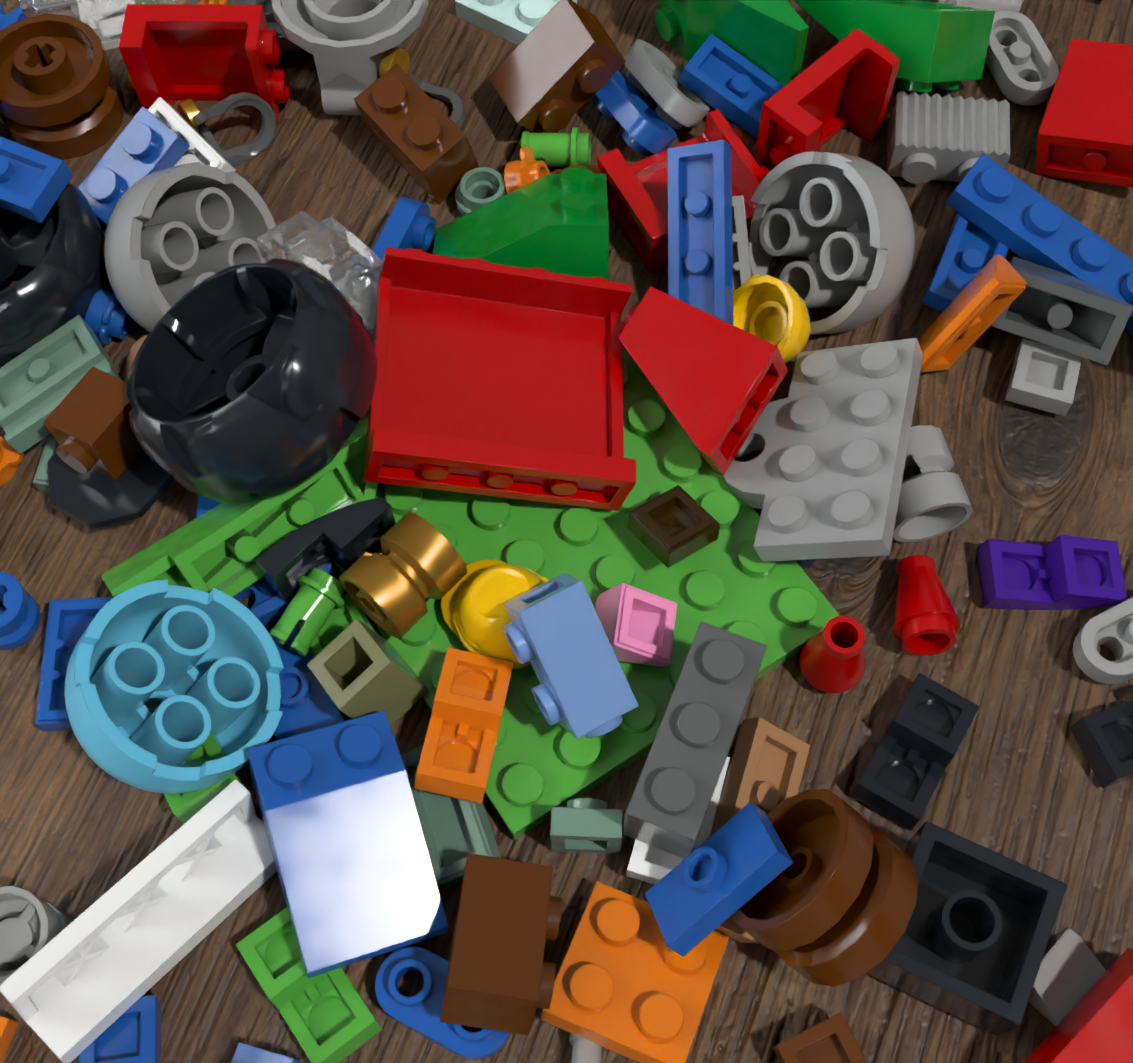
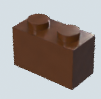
M560 0L489 76V79L517 124L535 133H557L568 125L573 115L597 91L606 86L611 76L626 60L595 15L572 0Z
M395 64L354 98L372 135L438 205L456 191L465 173L479 167L467 136L398 64Z
M471 853L467 854L459 892L440 1022L528 1035L536 1009L550 1008L555 982L556 963L543 961L545 940L556 941L562 911V897L550 895L553 867Z

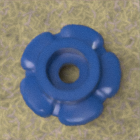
M101 289L94 295L85 316L86 323L93 329L102 345L111 344L114 337L124 340L134 322L118 301L115 293Z

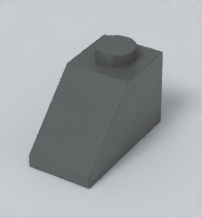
M1013 256L1011 261L1012 267L1028 284L1025 286L1026 289L990 326L1108 366L1133 310V306L1071 275Z

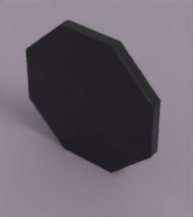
M143 449L116 481L93 470H90L87 474H82L67 465L57 453L48 461L49 503L53 508L90 529L143 517L175 480L156 464Z

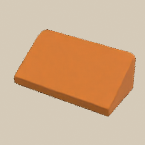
M995 255L918 339L923 353L920 372L949 370L1026 289L1025 286L1028 283L1003 256Z

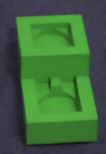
M288 907L235 944L266 996L280 1011L311 1063H340L383 1030L342 967L311 978L307 977Z

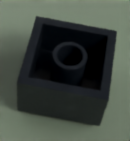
M926 821L908 841L905 852L911 857L918 875L916 906L902 937L886 958L866 974L994 1035H999L1021 1025L1067 884Z

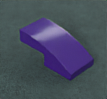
M1059 535L1047 545L987 539L976 549L983 607L1017 610H1069L1116 606L1127 600L1118 541Z

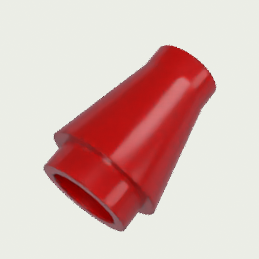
M913 555L902 559L896 565L898 582L894 636L902 642L903 649L909 654L931 656L943 653L955 645L960 621L937 574L935 561L926 555Z
M849 616L834 617L828 621L822 630L813 635L803 645L799 656V665L803 676L813 687L827 693H842L852 689L859 683L865 670L863 648L865 632L862 625L856 619Z

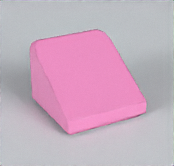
M620 583L597 597L595 610L618 661L661 667L670 665L677 611L676 602L625 583Z

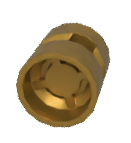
M411 512L405 514L380 538L382 547L380 554L365 552L339 577L342 586L358 607L381 629L397 639L402 638L428 612L425 601L427 597L437 600L441 599L467 574L466 565L452 544L427 520Z

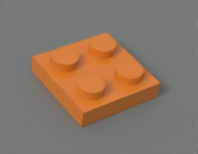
M597 881L555 979L550 1008L542 1010L541 1020L574 1035L583 1036V1038L639 1063H685L730 936L714 930L685 956H681L667 947L649 902Z

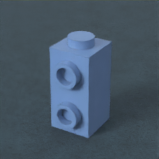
M563 573L503 603L512 621L503 626L504 634L518 661L521 664L528 661L531 662L540 682V685L532 688V693L542 715L550 726L559 722L563 728L577 739L583 735L587 738H594L618 727L623 721L621 715L639 706L582 580Z

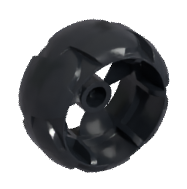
M69 182L42 223L0 207V283L7 280L15 272L18 264L35 267L24 278L0 291V368L77 315H80L85 320L92 298L98 291L103 289V282L109 280L104 259L105 235L82 191ZM11 227H22L10 240L3 230Z
M272 258L267 263L231 266L208 277L183 295L166 312L143 341L134 358L127 379V397L132 407V410L129 412L130 426L145 453L180 485L191 492L228 504L246 502L249 496H279L299 487L321 472L338 454L341 447L354 431L359 420H364L375 391L377 378L375 349L369 333L364 328L362 317L329 279L297 261Z

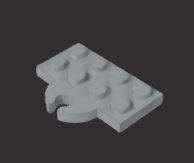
M917 338L805 351L797 355L788 398L772 401L767 404L735 457H743L757 450H763L762 453L755 459L747 462L733 460L723 476L731 491L752 508L762 509L753 546L762 562L890 556L923 353Z

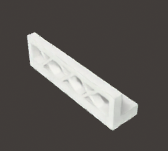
M235 779L0 984L2 995L62 1063H71L277 871L264 824L255 814L250 792Z

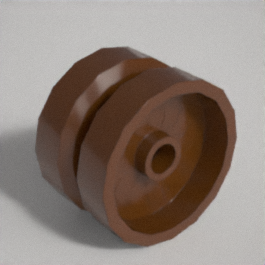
M42 14L23 18L0 31V117L14 141L60 160L85 156L105 145L120 128L126 110L122 90L115 74L110 69L109 59L101 39L89 24L68 15Z
M828 789L805 790L783 800L767 813L793 863L730 917L745 932L766 948L774 949L788 965L810 982L835 987L862 977L883 961L902 937L916 906L918 875L911 857L887 836L869 826L867 820L844 800Z

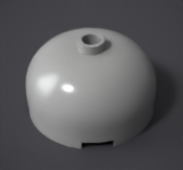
M815 151L803 152L789 157L766 175L751 198L752 202L757 203L748 240L751 276L754 274H759L760 276L767 275L769 263L773 256L809 257L810 261H793L786 265L779 279L793 287L805 301L808 309L842 307L839 311L823 320L810 319V334L848 332L862 327L880 316L894 302L903 289L912 267L915 252V228L912 213L903 192L896 182L880 167L860 157Z
M194 162L152 172L134 183L122 195L112 211L107 224L104 241V259L108 279L118 301L128 315L150 333L166 312L183 295L208 277L235 265L267 263L272 258H275L274 250H280L282 247L271 212L252 185L234 171L225 173L217 168L200 164V162Z

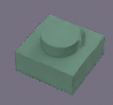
M593 798L571 799L567 801V807H552L551 850L554 852L620 854L623 810L608 809L606 801Z

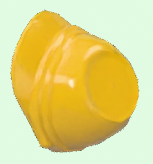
M754 274L733 291V326L777 346L785 363L794 359L804 349L811 333L810 316L805 301L789 283L770 275L760 276L759 274Z
M482 559L467 564V574L441 598L440 607L444 621L459 637L463 647L468 652L514 662L512 669H520L530 665V661L524 664L518 661L506 639L503 626L512 621L503 603L549 580L531 569L508 564L500 560Z

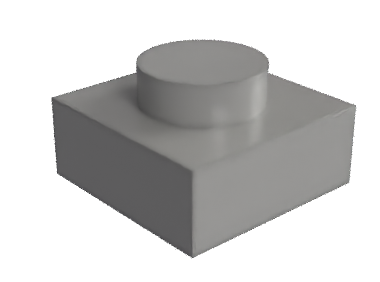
M1023 338L1016 351L1005 400L1066 416L1073 404L1082 357Z

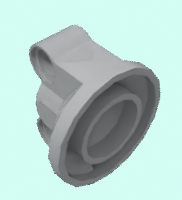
M272 0V9L275 20L287 39L313 54L321 87L324 113L330 115L362 116L354 98L380 78L379 66L382 55L386 50L393 47L401 48V43L420 26L429 3L428 0Z

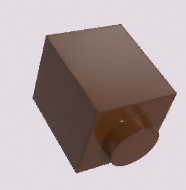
M92 367L43 421L59 444L55 449L57 455L67 465L82 474H87L90 470H93L116 481L143 449L133 433L129 422V412L132 410V407L127 397V382L95 367Z

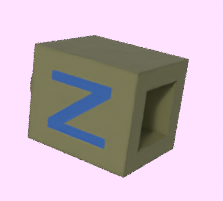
M357 618L307 664L337 708L352 719L385 710L391 727L429 691L396 649Z

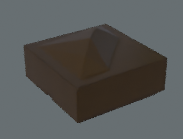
M677 485L628 512L627 528L669 568L716 541L719 535L720 524L704 508L700 507L686 491Z

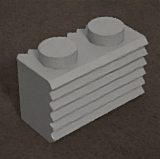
M904 90L897 93L887 129L886 173L889 176L903 177L906 181L914 184L926 183L930 180L960 183L982 153L1005 169L1010 158V103L1006 99L997 102L995 98L986 101L983 97L975 100L972 96L963 99L960 95L952 98L949 94L941 97L937 93L930 97L926 92L920 96L915 91L907 94Z

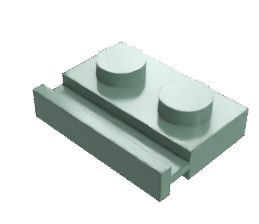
M77 315L0 368V426L6 433L4 435L6 442L20 454L51 434L43 421L92 367L121 379L113 369V364L93 329L80 315Z

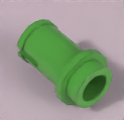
M573 127L571 133H530V131H523L521 147L530 146L535 160L544 161L547 167L586 166L591 164L590 133H580L579 127Z
M315 567L311 569L308 576L300 575L296 581L300 585L299 590L276 626L269 632L274 640L283 645L295 625L301 623L302 628L289 649L305 657L309 652L310 645L334 607L342 609L345 601L341 598L345 592L341 582Z

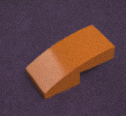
M450 647L447 648L413 789L482 804L514 662Z

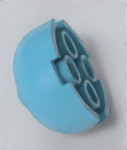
M168 579L150 581L131 587L107 602L78 640L67 666L64 691L66 711L74 735L81 747L101 769L112 777L129 786L149 792L167 794L193 792L218 783L241 769L249 761L247 749L266 744L272 737L283 711H279L281 699L279 673L284 667L275 642L267 629L248 608L230 595L216 588L207 593L194 588L168 585ZM148 708H151L155 711L151 713ZM210 731L219 739L226 753L225 757L216 760L201 762L197 759L184 763L207 739Z

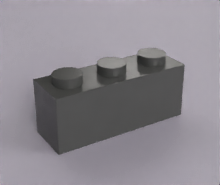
M700 622L626 810L623 835L684 859L692 853L757 678L767 645L708 623Z

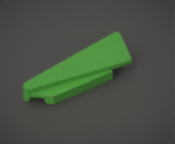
M368 417L358 422L335 458L321 472L299 487L279 496H249L246 502L221 503L106 571L101 578L113 597L136 585L168 579V585L194 588L207 593L216 588L233 597L263 577L255 560L277 542L302 526L332 511L357 502L374 499L378 483L364 481Z

